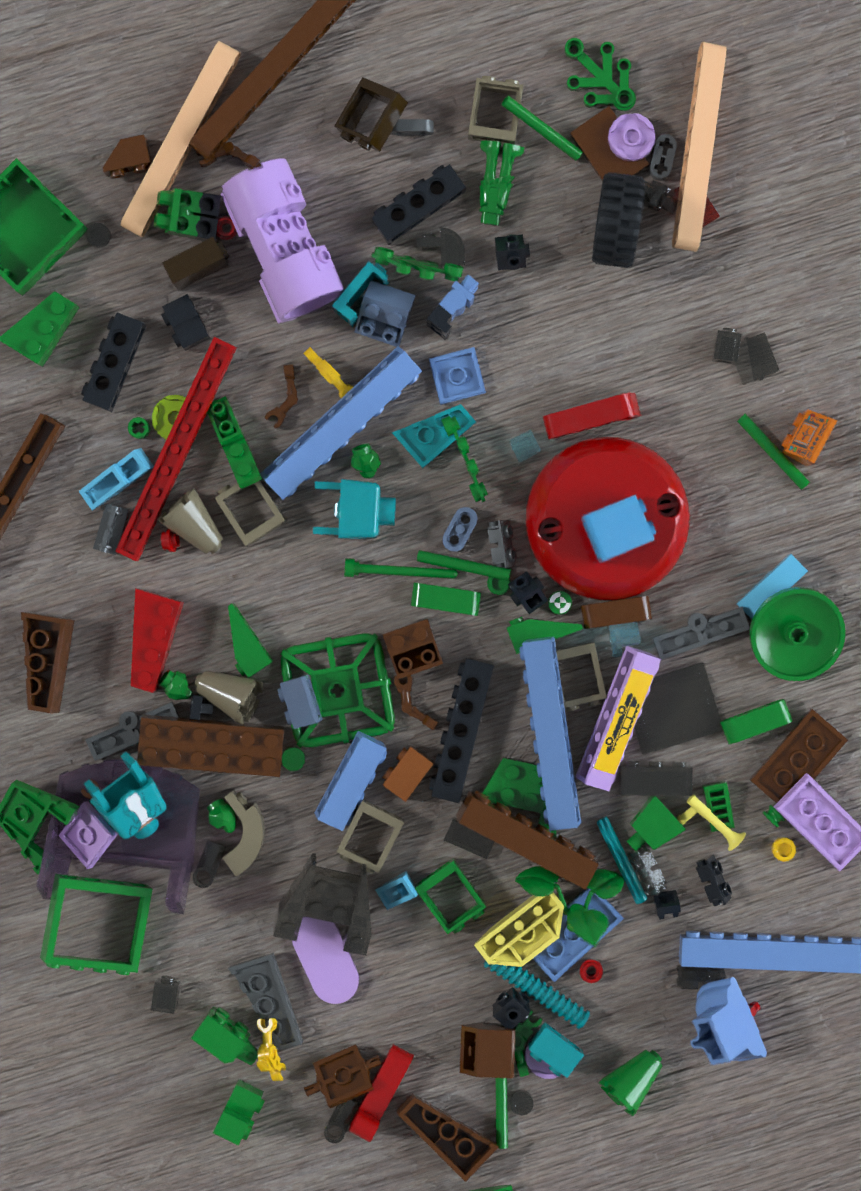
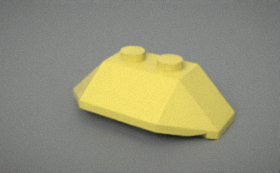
M554 892L545 897L533 895L493 925L474 946L488 964L522 967L559 939L564 905Z

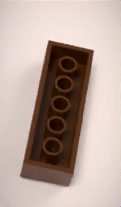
M143 714L140 723L137 763L141 766L280 777L284 726L251 723L241 725L237 722L195 720Z
M477 790L475 794L470 791L467 793L456 814L460 824L586 890L599 866L598 862L594 859L595 855L592 854V851L581 845L579 848L574 847L571 840L560 834L558 838L554 837L549 828L539 823L537 827L532 825L533 822L521 813H517L516 816L511 814L512 811L509 810V807L498 801L496 804L491 803L488 796Z

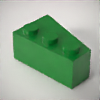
M54 291L0 336V341L43 367L80 307Z

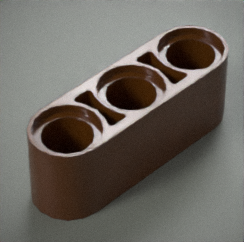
M649 596L581 605L584 629L652 619Z

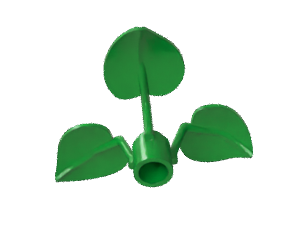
M536 866L522 871L516 877L515 882L520 884L526 892L537 897L551 895L554 889H556L559 899L564 905L563 914L567 915V929L574 932L593 947L597 945L602 935L606 932L608 918L598 910H588L590 900L593 894H596L601 899L612 898L621 891L624 885V878L619 873L606 869H596L587 886L590 891L584 906L573 904L567 908L561 888L556 884L559 880V875L542 866Z

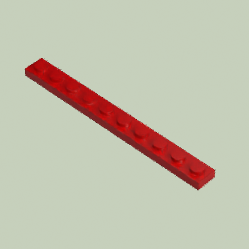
M216 337L213 338L115 552L134 561H139L237 347Z

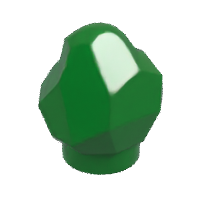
M369 443L352 448L351 467L358 471L362 477L373 478L381 465L379 455L371 449Z
M170 669L163 674L158 685L163 688L168 698L174 700L191 698L192 691L188 687L186 674L178 671L173 672Z
M224 799L211 803L207 807L209 824L217 829H223L227 833L234 832L237 820L235 811L230 804H226Z

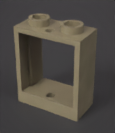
M492 76L477 78L468 139L496 141L501 144L509 143L515 145L518 117L513 114L511 131L476 126L481 90L516 95L515 101L521 104L524 85L519 84V81L513 79H506L505 82L496 81V78Z
M261 480L254 484L275 516L245 534L224 501L242 490L238 483L233 487H230V485L223 487L217 492L219 496L215 498L238 536L247 547L287 522Z
M591 642L556 650L558 660L590 653L599 692L570 700H565L563 694L565 711L579 709V704L588 703V706L602 704V699H606L607 696L595 643Z
M363 799L337 850L340 853L339 857L349 863H352L354 860L362 864L360 868L366 872L373 874L376 871L379 873L405 820ZM363 812L394 827L377 863L345 848Z

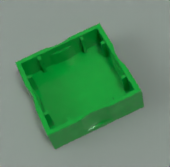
M16 158L0 174V276L16 292L24 296L89 229Z

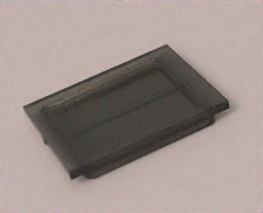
M703 662L653 678L650 692L644 701L641 715L634 727L642 754L723 730L714 699L715 696L712 693Z

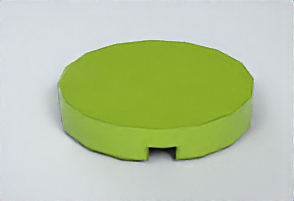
M166 396L154 407L152 413L153 427L165 440H167L186 398L184 396Z

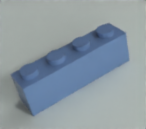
M360 731L357 732L314 812L317 820L341 831L351 823L356 805H360L364 799L366 786L373 782L378 764H382L386 758L387 748L383 742Z

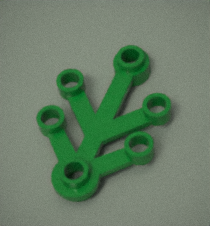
M569 39L564 49L566 56L570 59H577L595 78H579L576 75H572L567 80V88L570 91H577L579 88H606L611 93L605 95H596L594 92L586 93L583 103L588 108H592L596 104H613L620 111L632 109L636 102V95L629 88L631 62L626 58L618 61L616 66L617 71L620 73V83L618 86L612 80L614 45L611 42H604L600 47V54L603 56L602 70L583 52L584 45L580 39ZM573 46L578 49V52L575 54L569 50ZM608 46L611 48V52L605 53L603 48ZM626 63L628 69L622 70L619 65ZM576 80L578 86L572 87L569 82ZM592 96L595 102L590 104L586 101V98ZM626 96L628 98V102L621 103L620 97Z
M375 247V252H372L371 255L378 264L389 265L391 263L396 265V272L410 274L411 268L420 271L419 277L433 280L435 272L445 274L444 278L447 280L458 281L462 277L464 267L452 263H445L444 268H440L436 262L419 261L414 257L406 255H393V250L383 247Z
M447 416L442 418L441 421L448 437L454 435L457 441V446L473 481L469 488L475 502H485L484 496L488 495L483 482L478 483L476 475H478L479 469L474 458L468 459L467 454L470 448L465 436L459 438L457 434L460 426L456 417Z

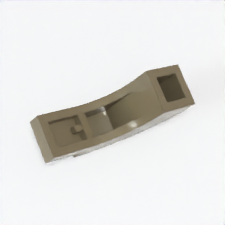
M233 790L224 798L240 818L243 826V835L240 843L225 854L222 859L237 877L258 856L264 842L265 825L258 805L255 803L248 808L246 806L248 801L244 795Z

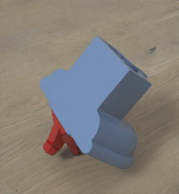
M734 977L709 982L703 985L697 993L695 1008L697 1017L692 1021L698 1036L691 1040V1046L695 1049H703L711 1065L727 1063L731 1060L746 1061L767 1056V1051L754 1016L760 1010V1005L755 1001L749 1005L747 1004Z

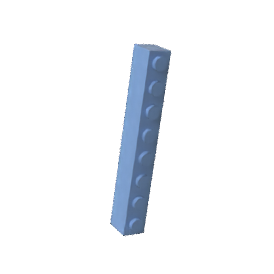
M397 346L260 473L261 477L282 500L292 496L296 492L297 487L303 481L309 480L320 465L330 461L332 454L336 450L342 449L348 444L350 437L355 433L361 432L372 417L378 416L384 410V406L389 401H393L400 396L403 388L414 383L422 370L403 349Z
M552 636L528 639L520 646V657L522 661L525 660L526 670H523L524 683L528 684L529 687L527 705L529 708L532 707L533 717H530L531 730L535 731L536 734L533 746L535 754L539 755L540 763H537L538 777H542L543 782L540 794L542 801L546 802L547 810H544L545 824H549V830L578 828L581 824L555 638Z
M686 931V934H680L679 963L681 967L861 973V937H852V941H844L842 937L828 936V940H819V937L814 935H805L804 939H795V935L782 934L781 938H771V934L759 933L757 937H748L747 933L739 932L733 933V936H724L723 932H710V935H700L699 931Z

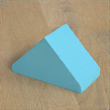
M407 871L375 889L387 910L418 896L415 884Z

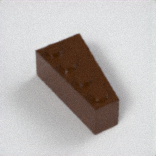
M21 612V621H23L24 629L22 637L25 643L24 664L27 670L26 691L28 710L50 714L60 713L75 620Z
M413 1093L396 1110L397 1114L465 1182L498 1149L496 1142Z

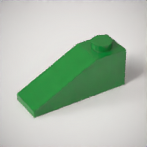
M234 603L228 605L234 655L238 662L235 666L242 676L247 675L250 678L274 661Z
M523 617L509 621L510 626L506 627L516 654L520 653V646H522L525 640L552 636L556 640L583 629L581 624L533 619L523 620Z

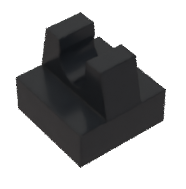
M192 694L189 718L200 720L201 713L212 714L213 704L202 702V695Z
M676 890L653 893V900L659 920L664 919V914L672 913L673 918L678 917L681 908Z

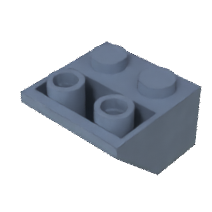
M371 280L363 297L354 332L395 347L400 346L416 295Z

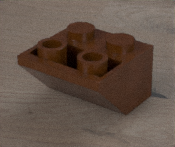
M428 619L382 634L398 679L443 664Z
M483 1022L461 1025L460 1073L474 1077L514 1078L516 1030Z

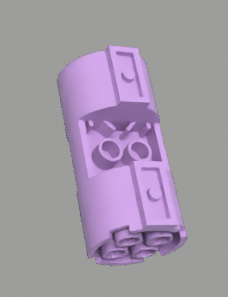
M280 158L263 162L260 167L250 171L246 169L235 175L222 186L223 193L220 195L239 237L248 236L264 270L260 275L261 279L259 282L277 322L283 323L292 321L297 317L313 312L340 297L345 289L325 245L316 247V242L310 235L306 220L300 212L306 206L301 189L294 178L287 160Z

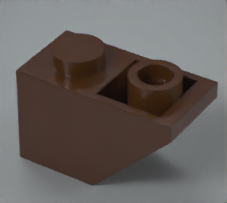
M145 135L120 139L103 166V172L107 177L111 176L112 179L124 177L125 173L134 171L135 174L148 171L152 160Z

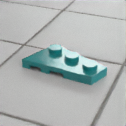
M459 404L427 419L394 431L392 434L416 462L424 468L456 440L454 435L448 437L441 421L442 418L447 416L456 417L460 429L457 430L459 437L472 427L476 421Z

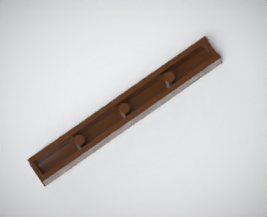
M40 413L0 483V540L65 428L64 424L46 414Z

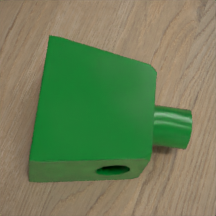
M652 794L630 822V825L637 832L627 842L635 851L646 842L655 850L686 829L663 803Z

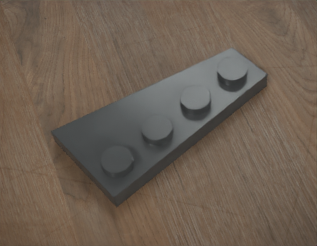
M274 952L228 967L231 974H234L238 980L239 987L243 993H246L253 1004L252 1007L256 1014L258 1013L261 1019H265V1026H269V1018H276L277 1027L272 1032V1039L279 1051L301 1045L303 1039Z

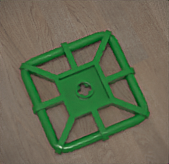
M362 633L333 639L325 637V640L294 645L286 650H282L280 653L282 655L280 665L283 682L292 679L290 662H292L311 676L312 687L322 717L339 715L342 733L308 738L318 723L309 725L304 734H302L301 727L294 729L291 724L292 733L297 742L296 745L300 748L302 746L317 747L340 742L348 744L354 739L358 731L371 737L393 731L395 728L393 726L395 715L389 687L391 679L387 675L383 647L377 634ZM367 643L353 664L336 667L333 648ZM371 647H373L379 680L360 683L358 666ZM327 649L330 668L313 670L294 655ZM334 684H339L340 687L344 688V692H341V697H336L334 693L331 694ZM380 686L385 719L364 705L361 689ZM362 711L381 726L348 731L345 713Z

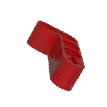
M624 393L543 416L548 440L613 422L630 420L640 417L641 414L636 394Z
M394 1044L391 1046L372 1081L374 1090L367 1092L351 1120L349 1132L371 1142L386 1108L413 1060V1054Z

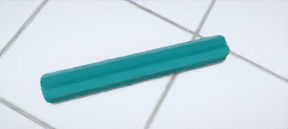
M608 817L597 820L596 823L635 903L641 904L645 902L647 896Z

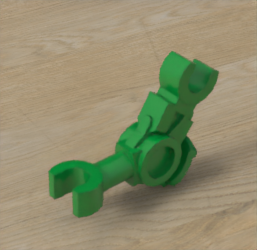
M528 1017L525 1022L518 1023L515 1026V1060L520 1077L529 1075L523 1050L526 1041L533 1033L532 1028L538 1027L542 1023V1018L540 1017L536 1022H531Z

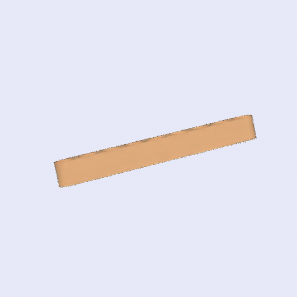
M221 41L217 42L121 221V227L140 237L146 234L155 218V214L161 207V205H157L158 192L170 190L192 149V146L189 145L190 140L206 123L240 59L241 52Z
M702 42L698 51L672 237V247L697 252L701 241L727 51L726 46Z

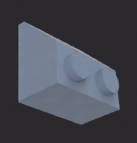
M309 674L280 683L281 688L277 690L281 702H286L288 711H285V717L288 725L292 724L293 728L296 729L318 723L322 720Z

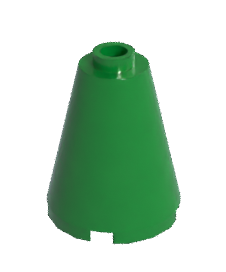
M645 1049L602 1078L598 1084L601 1085L602 1090L618 1106L624 1105L626 1107L624 1111L630 1116H634L663 1067L660 1063L662 1058L654 1050L649 1052Z

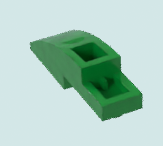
M225 396L212 402L207 413L239 487L243 489L262 480L257 463L227 397Z

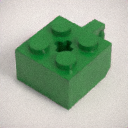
M213 1006L197 1027L191 1039L224 1064L231 1063L238 1058L252 1065L258 1058V1049L248 1040L251 1035L248 1032L249 1029L239 1021L235 1023L231 1020L229 1013L220 1007L216 1009Z

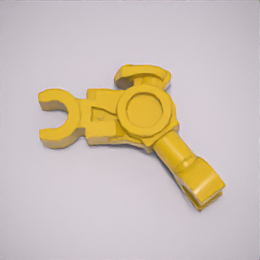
M309 347L303 353L316 366V369L326 381L339 390L340 398L344 397L353 388L352 385L345 384L340 378L341 375L325 359L322 360L312 348Z
M269 1018V1026L266 1027L265 1019H258L257 1027L262 1032L263 1044L258 1048L257 1067L261 1072H270L273 1081H283L281 1071H286V1066L284 1063H280L281 1059L277 1054V1049L272 1044V1032L277 1027L276 1018Z

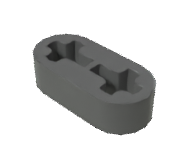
M399 119L390 135L434 134V122L427 119Z
M669 134L661 135L654 146L649 172L651 177L657 181L665 180L672 170L677 142ZM665 140L669 141V146H672V148H668L666 156L662 155L663 147L659 146ZM660 160H664L663 168L667 169V172L663 171L659 175L654 167H658Z

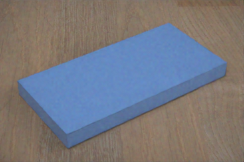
M584 889L567 905V908L573 904L584 906L590 889ZM593 894L588 910H598L608 918V928L600 938L601 940L624 918L607 899H601L596 894ZM564 914L562 916L559 939L533 958L553 982L559 979L593 947L574 932L567 929V915Z

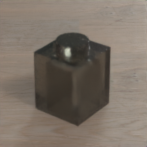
M723 328L722 331L718 330L712 361L736 365L742 334L737 333V330L733 328Z
M172 976L158 978L154 984L151 1011L174 1014L178 1006L181 981H175L176 978Z

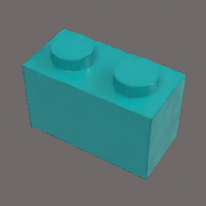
M544 1022L528 1044V1048L531 1051L529 1054L541 1063L543 1060L549 1064V1069L559 1077L562 1074L568 1078L584 1056V1052L580 1047L546 1022Z

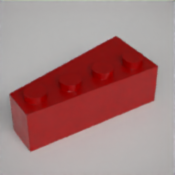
M135 588L131 687L151 693L158 691V683L165 668L184 602Z

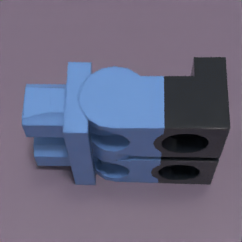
M469 275L465 277L461 284L455 281L451 286V291L448 292L427 318V326L446 340L451 333L452 326L450 323L455 317L464 313L466 306L470 308L473 304L475 297L473 294L477 291L479 283Z

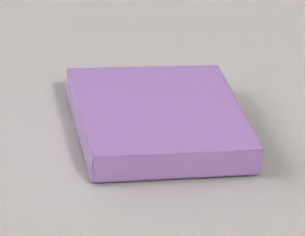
M88 801L81 804L72 822L65 826L59 834V837L87 869L94 867L117 836L116 832Z

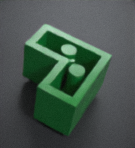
M238 1079L213 1133L238 1146L242 1139L246 1141L255 1122L251 1118L254 1112H260L265 1100L261 1099L264 1091Z

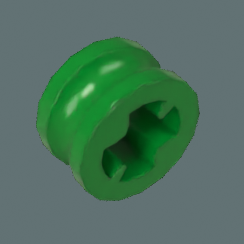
M135 417L130 420L128 432L131 436L143 439L150 433L151 427L147 420L142 417ZM143 422L145 425L142 427L145 429L144 432H137L135 434L134 430L136 428L133 426L135 423L141 424Z
M769 805V810L763 811L762 814L778 828L779 822H784L785 819L773 806Z

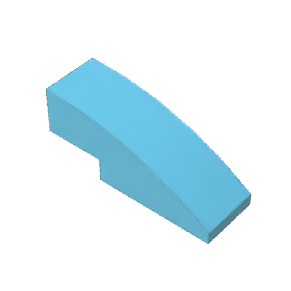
M142 448L133 450L118 463L111 465L79 490V493L91 510H95L152 470L154 465Z
M788 554L737 605L743 607L744 612L753 619L757 609L767 598L776 592L791 588L808 571L792 554Z

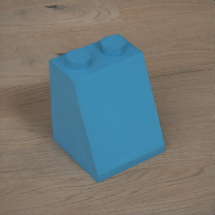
M636 495L581 518L599 563L655 540L653 535L656 534L653 523L651 520L647 522L644 513L647 512L644 502L641 498L637 499Z

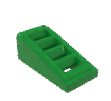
M722 781L702 785L706 806L712 813L715 810L726 809V813L715 816L718 819L727 817L728 822L724 824L729 829L735 828L727 782ZM722 791L723 795L710 797V793ZM724 799V804L712 806L711 802ZM709 822L711 832L718 831V830Z

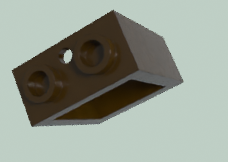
M362 77L334 127L341 132L340 137L349 143L356 141L360 147L367 151H370L372 148L380 152L408 102L397 91ZM372 98L386 103L387 106L371 134L367 137L354 130Z

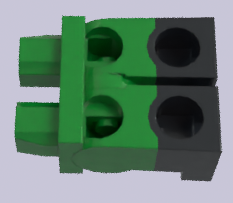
M174 188L172 191H159L157 205L168 206V213H156L154 227L165 230V234L201 240V242L211 237H214L216 240L218 219L215 218L219 216L221 195Z

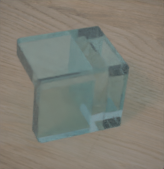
M531 430L509 440V444L519 463L541 452Z
M637 622L609 626V640L613 657L622 656V647L639 645L641 643Z

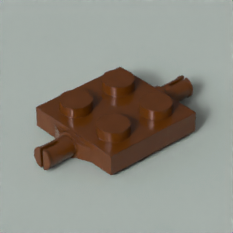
M355 1044L316 1061L313 1065L317 1074V1082L304 1087L305 1093L309 1097L321 1091L325 1096L328 1107L331 1109L372 1091L374 1088L369 1078V1070L382 1065L380 1058L377 1055L365 1061L361 1056L358 1046Z

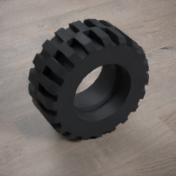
M612 172L604 174L592 252V261L594 263L622 268L633 266L645 189V180L641 176Z

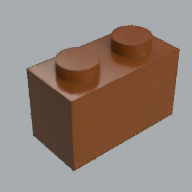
M410 746L408 749L404 747L396 757L399 762L395 768L390 766L382 776L385 779L383 786L405 802L434 763L413 746Z

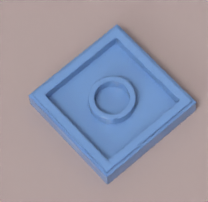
M474 347L429 358L440 405L486 394Z

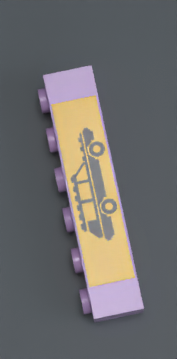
M626 646L575 776L584 784L606 791L610 790L611 785L615 781L620 762L624 758L628 742L632 738L637 719L641 715L644 701L650 692L653 678L658 672L660 658L651 653Z

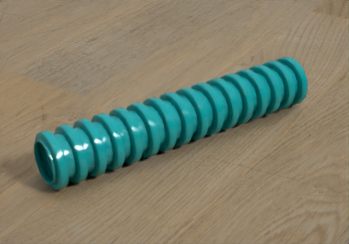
M486 960L484 961L485 968L489 967L491 972L495 971L497 976L501 975L504 981L506 979L509 980L508 983L510 985L512 983L515 984L514 987L516 989L521 988V992H527V996H533V1000H539V1004H545V1008H551L553 1013L557 1012L559 1017L563 1016L565 1021L569 1020L570 1024H575L577 1029L582 1028L589 1019V1010L584 1011L583 1006L578 1007L576 1002L572 1003L570 998L566 999L564 994L560 995L557 989L555 991L552 990L553 987L551 985L549 987L546 986L547 983L545 981L540 982L541 979L534 978L532 973L528 974V970H522V967L492 965L488 964Z

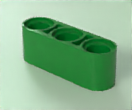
M414 583L410 606L478 616L481 592Z
M780 699L727 718L720 723L728 744H734L789 724L793 720L785 699Z

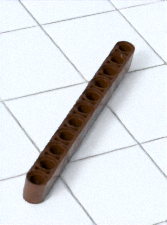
M317 0L196 132L189 145L206 160H210L356 0Z

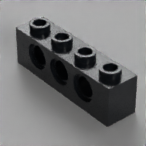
M450 164L446 167L444 165L439 166L432 172V177L426 181L424 178L420 179L412 186L413 190L407 194L405 192L398 194L393 199L394 203L388 207L383 205L373 212L375 216L372 217V222L388 245L466 192L465 185ZM435 184H439L444 188L443 192L439 195H435L430 191L431 187ZM414 198H421L424 201V205L420 208H414L411 205V201ZM395 211H401L405 217L402 221L397 222L391 218L392 214Z
M118 312L115 317H111L107 329L110 330L106 339H102L99 346V352H101L99 359L93 362L90 369L91 379L89 383L86 382L83 386L81 395L84 397L82 401L113 412L146 329V324ZM120 334H125L127 337L126 343L122 346H117L115 342L116 337ZM117 356V365L109 368L107 366L108 358ZM102 378H108L109 386L104 390H100L98 387L99 381Z

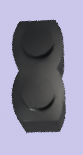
M188 294L162 306L164 313L161 316L167 327L170 325L173 327L175 334L172 335V338L178 348L182 346L186 351L210 339Z

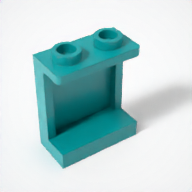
M368 262L332 305L334 312L353 327L357 323L358 316L351 309L352 305L366 290L371 280L376 279L381 284L388 285L387 271L377 262L374 265Z

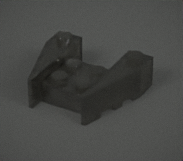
M312 853L297 879L291 884L285 897L283 896L279 902L274 921L273 937L297 941L302 918L305 916L346 925L343 935V951L366 956L372 936L366 864H362L360 875L316 866V853Z

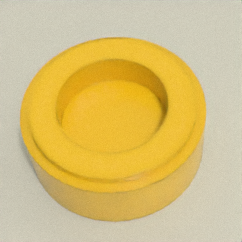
M780 837L773 842L771 851L776 859L786 862L795 856L796 846L789 838Z

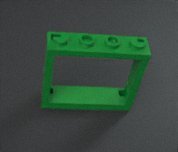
M55 873L40 959L50 968H60L61 965L70 966V969L83 971L84 967L93 968V971L99 973H106L107 970H116V973L120 975H129L130 972L138 973L153 889L149 885ZM66 888L140 897L128 962L54 955Z

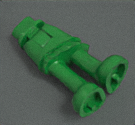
M480 141V148L486 153L484 180L480 181L481 185L479 186L481 207L479 212L482 213L480 223L499 226L500 216L504 215L503 211L506 208L510 190L513 186L511 182L515 178L510 176L512 165L516 157L523 155L524 147L509 143L503 144L500 175L496 178V167L501 143L496 141Z

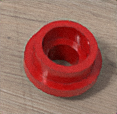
M229 216L218 219L216 235L222 240H231L237 235L236 228ZM224 225L231 226V230L227 233L223 232L222 229Z
M170 529L161 534L163 550L175 552L177 547L180 546L179 535Z
M588 959L581 964L579 973L585 982L595 983L602 978L603 968L597 960ZM594 967L596 971L590 975L587 973V969Z

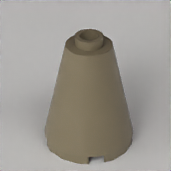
M194 488L173 503L168 514L164 512L158 519L161 524L205 554L208 552L214 554L222 547L221 541L223 537Z
M205 671L203 674L200 673L195 680L196 691L241 725H245L244 721H250L260 703V700L256 699L258 692L263 693V683L257 679Z

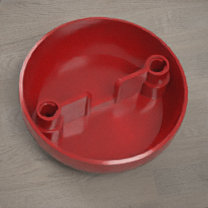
M619 437L590 438L577 442L556 454L538 474L531 488L526 507L528 540L533 554L542 569L552 580L568 591L595 600L613 601L630 598L658 584L678 562L684 550L689 532L690 513L685 489L673 468L652 449L641 443ZM636 495L637 499L641 498L647 510L644 516L647 522L651 520L656 531V534L653 535L655 540L599 563L581 518ZM662 500H667V501L670 502V503H666V504H661V505H660V502H661ZM671 508V511L669 513H663L661 511L664 509ZM547 524H552L555 526L543 529L544 526ZM556 532L554 537H547L544 535Z

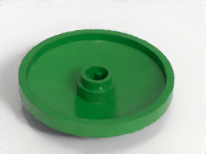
M806 587L787 588L767 598L757 609L752 619L749 633L752 651L761 666L770 674L788 681L809 680L828 670L841 654L846 635L844 619L838 607L823 593Z

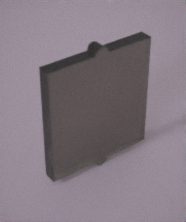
M765 332L751 338L745 337L744 341L728 346L743 385L758 379L762 381L765 376L780 371Z

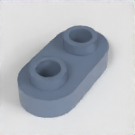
M463 507L456 511L443 535V545L447 550L457 552L465 546L477 524V514L473 509ZM468 515L470 522L467 524L462 523L461 517ZM453 535L459 538V542L455 545L450 543V537Z

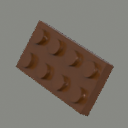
M810 709L749 780L777 803L806 773L815 779L845 745L848 739L813 709Z

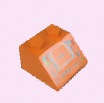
M806 410L803 414L799 412L792 424L795 426L792 434L788 433L781 444L784 447L782 453L805 466L814 464L837 421L811 410Z

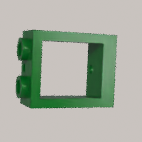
M454 858L415 884V890L447 935L450 932L456 934L466 926L464 923L470 918L476 920L485 913L483 909L486 908V903ZM455 872L476 901V904L451 922H448L427 891Z

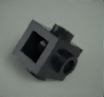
M523 234L495 237L498 271L526 268V258H530L529 243L524 244Z
M527 571L508 584L513 592L509 596L517 607L522 605L528 614H531L548 602L542 592V589L545 587L537 576L532 578Z
M512 987L507 992H502L492 1005L493 1017L505 1028L513 1029L518 1023L525 1022L529 1017L530 1001L523 992H518Z

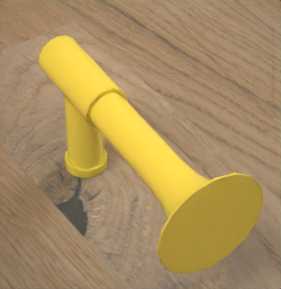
M695 795L690 796L687 800L691 807L677 816L678 821L684 825L689 819L699 813L727 839L729 851L735 849L746 835L745 832L736 833L729 829Z

